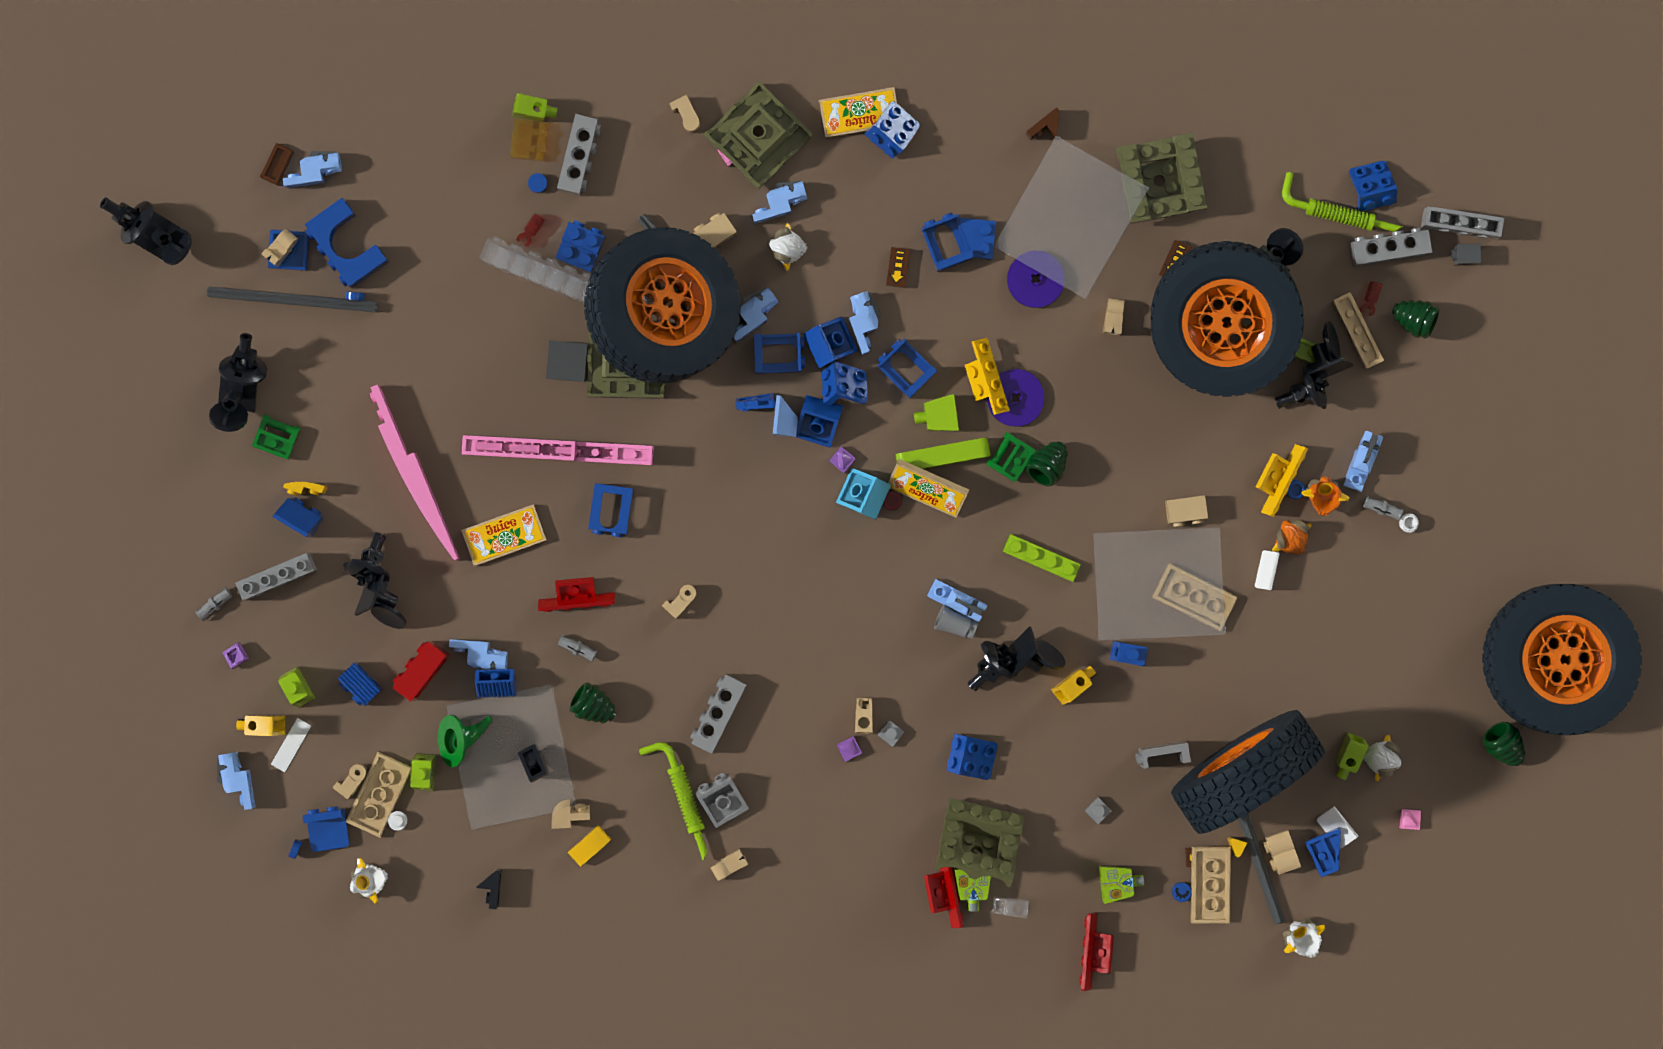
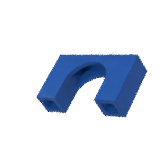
M340 198L304 225L307 227L305 232L311 240L315 239L319 245L316 247L322 255L326 254L330 259L327 263L332 270H337L341 276L338 278L345 287L348 285L350 288H353L389 261L376 244L353 259L341 258L336 254L333 248L335 232L339 227L356 216L347 202Z

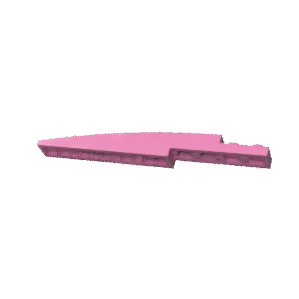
M377 384L370 387L372 390L370 397L373 403H377L379 410H377L378 416L381 421L384 420L385 422L378 425L379 430L399 473L419 509L448 553L455 561L460 560L417 453L408 454L381 386Z
M463 435L462 455L653 465L654 446Z

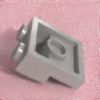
M729 773L717 775L714 782L709 785L708 783L700 785L698 791L695 792L716 828L749 809Z

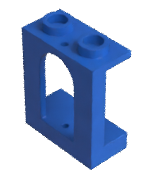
M948 213L942 216L940 221L935 222V219L927 221L921 229L937 272L974 258L958 219V214ZM947 225L951 228L961 254L943 260L934 236L935 229L938 226Z
M797 332V334H754L755 373L802 372L801 368H805V356H801V348H804V337H800V332ZM791 344L796 347L798 356L796 360L790 363L763 364L762 345Z
M904 338L902 341L898 339L891 346L893 350L889 354L885 352L878 359L880 363L877 367L910 399L937 370ZM895 353H904L924 372L911 386L890 364V359Z
M595 483L588 529L593 530L592 534L604 535L605 531L612 532L611 536L623 538V534L628 535L627 529L634 489ZM603 493L622 495L619 521L612 529L604 528L600 523Z

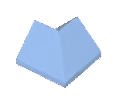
M777 395L773 436L796 437L798 417L784 399Z

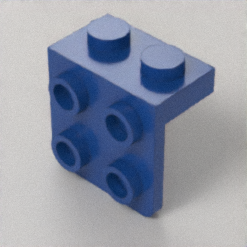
M892 101L877 122L869 127L864 135L893 159L905 149L919 129L920 124L896 102Z
M1379 161L1349 170L1350 177L1358 194L1357 207L1361 212L1397 203V187L1386 161Z
M833 361L822 371L824 405L831 406L840 397L861 404L868 402L867 376L864 370Z
M954 734L946 771L989 780L997 751V743Z
M338 806L327 807V811L319 812V809L307 810L308 814L303 815V822L308 825L310 846L313 852L349 846L345 808L338 809Z

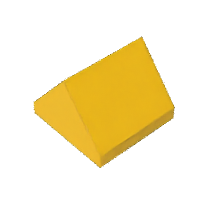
M1229 837L1227 840L1234 856L1240 857L1247 842Z

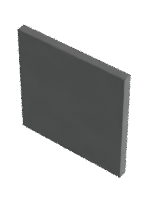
M549 340L546 379L584 382L588 344Z

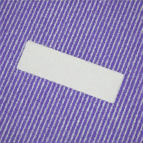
M297 718L271 765L285 772L311 725Z

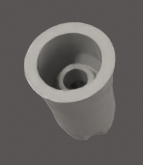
M943 605L937 616L934 630L972 639L978 622Z

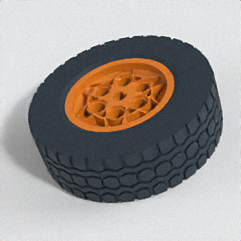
M670 227L642 230L630 235L611 248L594 267L588 280L589 283L585 291L586 296L584 297L586 325L588 331L592 334L590 337L593 343L597 345L596 348L601 355L604 354V358L610 364H613L614 368L620 372H625V375L631 378L636 377L637 380L648 381L649 383L661 382L663 384L681 381L715 363L725 353V350L728 349L732 342L731 339H734L740 320L738 316L741 314V304H739L741 299L740 291L738 292L737 290L739 288L737 280L734 279L735 275L731 267H728V262L724 257L720 256L721 253L715 247L712 248V244L705 239L701 240L700 236L694 233L689 234V231ZM655 282L660 283L661 290L656 288ZM674 285L679 288V294L674 291ZM644 296L649 298L650 304L644 302ZM681 303L687 307L686 312L681 309ZM651 314L657 317V323L652 321ZM670 318H673L675 320V326H672L670 324Z
M1212 242L1188 251L1166 270L1156 287L1152 299L1151 335L1160 360L1167 370L1181 383H1185L1186 386L1193 390L1196 389V391L1204 394L1209 393L1212 396L1245 395V393L1255 392L1257 389H1262L1269 385V382L1277 379L1292 362L1296 355L1295 353L1299 349L1303 335V307L1298 288L1291 274L1274 256L1261 248L1259 249L1256 246L1244 244L1243 242ZM1221 299L1224 305L1217 308L1213 305V302ZM1235 301H1242L1244 305L1240 309H1235L1233 303ZM1205 315H1210L1213 320L1210 323H1204L1202 318ZM1230 317V322H1223V318ZM1244 318H1249L1252 323L1249 326H1243L1241 321ZM1217 332L1221 337L1219 340H1212L1210 338L1211 334ZM1232 334H1238L1240 336V340L1237 342H1232L1230 340V336Z
M1548 584L1528 589L1512 598L1505 604V607L1501 608L1491 622V627L1488 628L1485 636L1486 641H1484L1482 663H1484L1483 672L1484 676H1486L1485 680L1488 688H1490V693L1507 715L1521 725L1535 731L1555 735H1578L1596 730L1618 716V713L1622 712L1627 706V702H1630L1632 699L1633 691L1637 689L1639 683L1637 680L1640 678L1642 670L1640 668V665H1642V655H1640V652L1642 650L1641 644L1638 642L1637 631L1633 628V623L1630 618H1627L1628 615L1622 608H1619L1617 603L1603 593L1589 587L1576 584ZM1570 637H1574L1576 640V644L1573 647H1570L1568 644ZM1552 638L1557 642L1556 647L1553 649L1549 646V641ZM1582 653H1585L1587 656V660L1584 663H1581L1579 659ZM1543 656H1547L1548 658V664L1546 666H1543L1541 664V658ZM1561 656L1565 657L1564 663H1561ZM1574 670L1579 674L1578 679L1575 681L1571 678V673ZM1554 672H1558L1559 674V680L1557 682H1554L1552 680V674Z
M1298 710L1288 711L1258 725L1209 756L1187 773L1173 787L1171 794L1193 829L1199 834L1208 833L1241 818L1291 786L1321 760L1325 749L1304 716Z

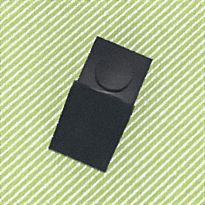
M535 744L518 752L530 783L548 774L549 769L543 762Z
M497 869L475 887L490 889L486 896V904H489V909H497L499 907L502 869Z

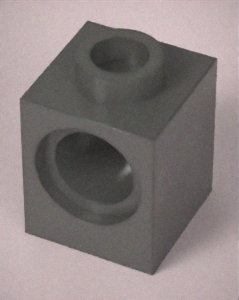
M1457 244L1454 246V249L1451 250V260L1454 261V266L1480 264L1481 244Z

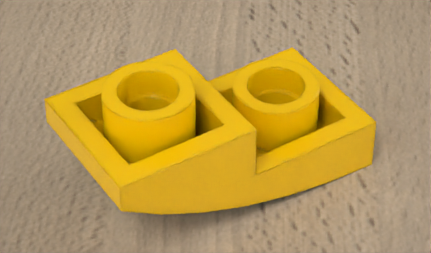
M309 482L285 483L283 486L288 489L287 493L298 496L299 493L305 494L307 488L309 493L319 496V493L325 494L327 490L326 486Z
M598 825L572 847L568 854L581 867L601 850L611 838Z

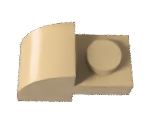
M570 799L561 801L552 812V829L571 828V821L590 820V805L576 804L571 806Z

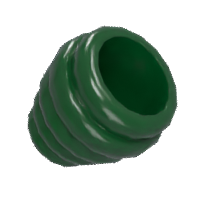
M1403 300L1400 304H1395L1392 314L1395 315V321L1400 322L1401 327H1405L1408 333H1412L1415 338L1422 337L1427 339L1436 325L1440 310L1429 301L1424 303L1421 300L1416 302L1413 300L1409 302Z
M1057 441L1050 442L1042 449H1038L1028 459V464L1026 465L1028 475L1043 486H1054L1063 477V472L1065 471L1066 458L1068 456L1066 446L1062 442Z
M587 682L580 686L569 706L570 712L574 713L576 718L584 719L585 721L592 720L593 722L604 724L607 721L611 722L616 715L614 711L615 706L613 703H610V699L606 697L605 692L601 691L598 685H591Z
M1499 722L1486 731L1483 737V744L1487 753L1508 766H1519L1523 763L1526 753L1518 728L1509 722Z

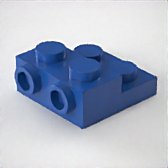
M574 220L573 223H568L555 258L591 273L604 243L605 236L602 235L603 231L593 227L591 230L584 228L585 224Z

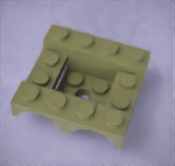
M759 80L739 102L727 111L715 126L704 133V137L717 150L719 149L757 190L784 166L813 135ZM754 128H763L764 134L760 137L753 134Z
M1193 133L1141 144L1135 143L1120 146L1115 149L1120 163L1122 185L1127 199L1130 224L1207 209ZM1156 176H1161L1164 179L1163 186L1155 185L1154 178Z
M589 332L587 397L665 399V383H649L648 381L644 382L636 378H608L629 376L625 375V372H620L614 368V365L604 358V354L601 355L596 348L597 345L593 343L590 337L592 335L591 332Z
M950 798L946 809L935 870L943 867H954L964 871L972 879L982 876L998 878L1010 888L1014 878L1019 840L1025 816ZM972 850H978L981 855L972 853Z

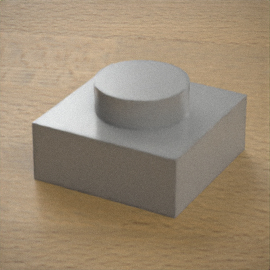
M889 720L878 736L893 747L904 731Z
M1099 797L1084 810L1097 824L1112 812Z

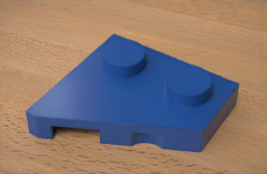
M959 218L974 258L992 260L996 221Z
M768 393L736 398L737 410L744 412L752 409L775 408L774 394Z
M1340 827L1305 841L1321 877L1340 869Z

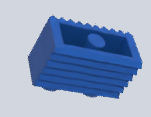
M354 662L338 678L340 681L339 686L345 692L349 690L354 695L352 699L359 706L362 704L367 706L383 690L357 662Z
M514 669L476 670L475 687L478 698L496 696L515 697L517 681Z

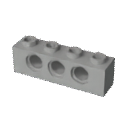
M575 114L557 186L559 191L581 196L582 191H586L588 181L585 178L586 174L590 173L592 162L589 161L591 154L594 155L596 151L595 137L599 136L601 131L598 119ZM584 132L590 134L587 141L580 140V135ZM578 151L585 152V157L582 160L575 159V154ZM575 169L581 172L580 176L576 179L570 176L571 172Z
M1427 206L1423 209L1421 228L1496 240L1502 236L1504 218Z
M1423 228L1411 229V233L1405 234L1404 231L1392 232V236L1386 237L1385 234L1373 235L1374 239L1367 240L1366 237L1354 238L1355 242L1350 243L1353 267L1432 253L1429 230L1423 231ZM1406 239H1411L1413 241V248H1408L1406 246ZM1387 242H1392L1395 245L1394 251L1387 249ZM1368 245L1375 246V254H1370L1368 252Z
M305 553L240 580L235 584L242 601H246L318 570L311 554Z
M727 674L725 677H720L716 685L719 689L716 695L712 693L707 703L710 707L707 712L703 711L699 719L702 722L699 729L695 728L690 738L693 739L691 744L711 754L713 753L747 684ZM727 690L731 693L732 697L729 701L721 699L722 691ZM714 708L722 709L723 715L721 718L713 717L712 710ZM706 725H711L714 728V733L710 736L706 735L703 731Z

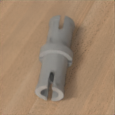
M1369 496L1365 497L1362 506L1378 512L1381 516L1384 514L1400 520L1403 513L1402 508L1390 505L1388 501H1380Z
M225 587L216 596L210 597L205 605L195 611L197 616L204 621L214 611H219L220 607L232 598L233 595Z
M562 635L558 642V646L573 652L572 654L575 656L580 655L593 662L597 654V650L582 644V641L577 642L565 635Z

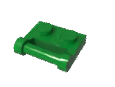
M264 415L252 447L289 460L301 428L289 426L270 419L268 415ZM266 427H273L289 433L291 436L288 440L265 431Z
M1006 432L1003 436V442L986 465L1015 483L1027 465L1028 459L1036 450ZM1012 442L1016 446L1003 467L997 465Z

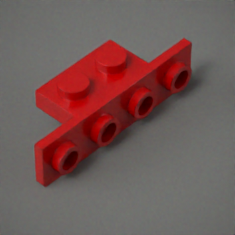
M594 577L555 580L557 598L539 599L538 611L551 612L558 609L571 610L579 607L587 609L592 606L608 607L615 604V592L596 594Z
M952 867L940 868V872L924 875L931 913L948 910L951 928H963L964 918L960 911V897L956 891V878Z
M1095 912L1088 913L1084 921L1086 935L1083 938L1084 955L1081 958L1083 971L1079 980L1081 991L1092 990L1093 972L1111 973L1114 934L1096 932L1098 913Z

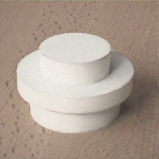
M1408 513L1400 518L1399 526L1404 532L1411 533L1418 528L1419 521L1414 514Z
M401 811L391 813L388 817L390 828L393 830L405 828L407 816Z

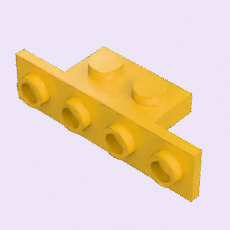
M988 338L972 341L977 360L965 364V368L975 400L979 401L989 397L994 415L1010 411Z
M1295 444L1287 460L1272 453L1256 485V488L1269 495L1261 513L1274 517L1278 512L1280 504L1287 494L1301 462L1305 459L1308 448Z

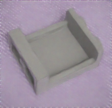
M1185 741L1138 748L1139 753H1136L1137 764L1141 765L1144 769H1149L1148 757L1176 752L1180 762H1191L1188 743Z

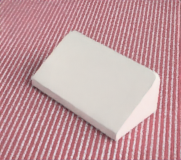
M1262 551L1255 582L1256 588L1272 590L1280 555L1278 552Z
M1335 806L1322 812L1316 819L1325 832L1340 827V849L1358 837V834Z

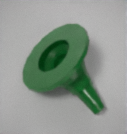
M455 715L443 717L438 729V747L440 755L447 766L454 768L461 765L466 750L479 739L492 722L489 715L479 723L469 726L462 725Z

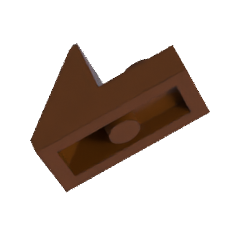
M1056 107L1027 130L1026 135L1030 140L1033 137L1039 138L1045 133L1043 129L1046 128L1050 135L1056 139L1059 109Z

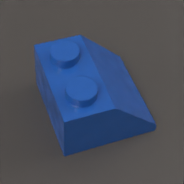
M843 317L817 325L803 333L819 368L858 351Z
M806 395L797 424L796 437L831 448L843 406L836 403L827 406L823 404V399Z
M294 497V499L287 498L274 513L273 518L303 536L312 538L324 519L320 516L321 512L313 507L308 509L303 506L305 502L297 497Z

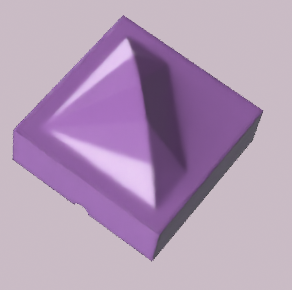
M840 447L829 462L844 473L856 458L843 447Z
M239 642L223 652L231 669L237 668L249 659Z
M854 736L836 744L845 762L862 754Z

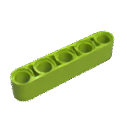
M988 437L898 453L895 456L896 462L898 459H901L921 469L990 457L991 454Z

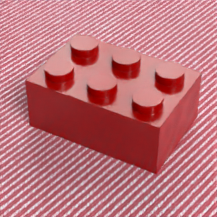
M434 641L423 642L417 649L418 655L410 658L406 663L405 667L407 669L405 672L399 673L393 681L395 685L392 688L410 702L418 699L451 656Z

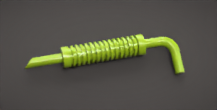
M1291 172L1286 173L1282 197L1288 205L1305 209L1306 215L1312 216L1313 214V217L1317 215V218L1320 217L1325 220L1328 218L1329 221L1332 219L1333 222L1338 223L1339 221L1340 224L1343 222L1344 225L1350 224V226L1354 225V227H1361V229L1365 228L1368 231L1376 227L1396 232L1403 227L1376 220V215L1372 213L1368 215V212L1364 214V211L1358 210L1357 212L1356 209L1353 211L1352 208L1347 207L1346 209V207H1338V205L1327 204V202H1320V200L1316 202V199L1312 198L1308 202L1296 200L1290 194L1294 174Z
M657 742L640 748L639 753L641 756L660 750L666 753L671 766L667 771L671 775V783H674L672 786H675L673 789L676 790L677 801H680L678 804H681L679 807L682 808L683 819H686L684 822H687L688 833H694L702 860L704 861L708 851L701 830L705 827L701 823V815H698L700 812H697V804H694L696 801H693L695 798L692 797L691 786H688L690 783H687L689 780L686 779V772L683 771L685 770L684 765H678L674 751L667 743Z

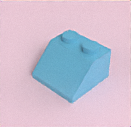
M851 468L836 503L876 520L891 484Z

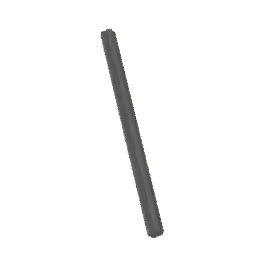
M219 287L207 288V296L212 298L375 313L378 311V303L372 301Z
M1246 814L1238 818L1273 922L1274 924H1280L1285 919L1250 816Z

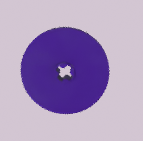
M1030 251L1017 257L1011 264L1007 275L1008 288L1013 298L1020 304L1030 308H1041L1053 303L1060 296L1065 282L1061 264L1055 257L1042 251ZM1039 275V276H1040V278H1039L1040 283L1035 282V283L1033 284V283H1032V276H1035V277H1036V276Z
M1011 369L1000 373L999 377L1010 411L994 415L988 397L987 404L991 414L999 422L1008 426L1018 427L1029 424L1037 418L1044 405V391L1041 383L1034 375L1020 369ZM1012 393L1015 395L1020 394L1019 403L1011 401Z

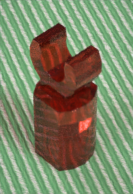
M534 213L525 226L524 233H520L516 240L519 242L521 238H527L524 246L529 247L532 241L531 237L536 235L545 220Z
M1370 281L1364 298L1366 302L1360 307L1361 313L1364 312L1365 307L1370 308L1369 316L1374 315V303L1376 304L1382 284Z

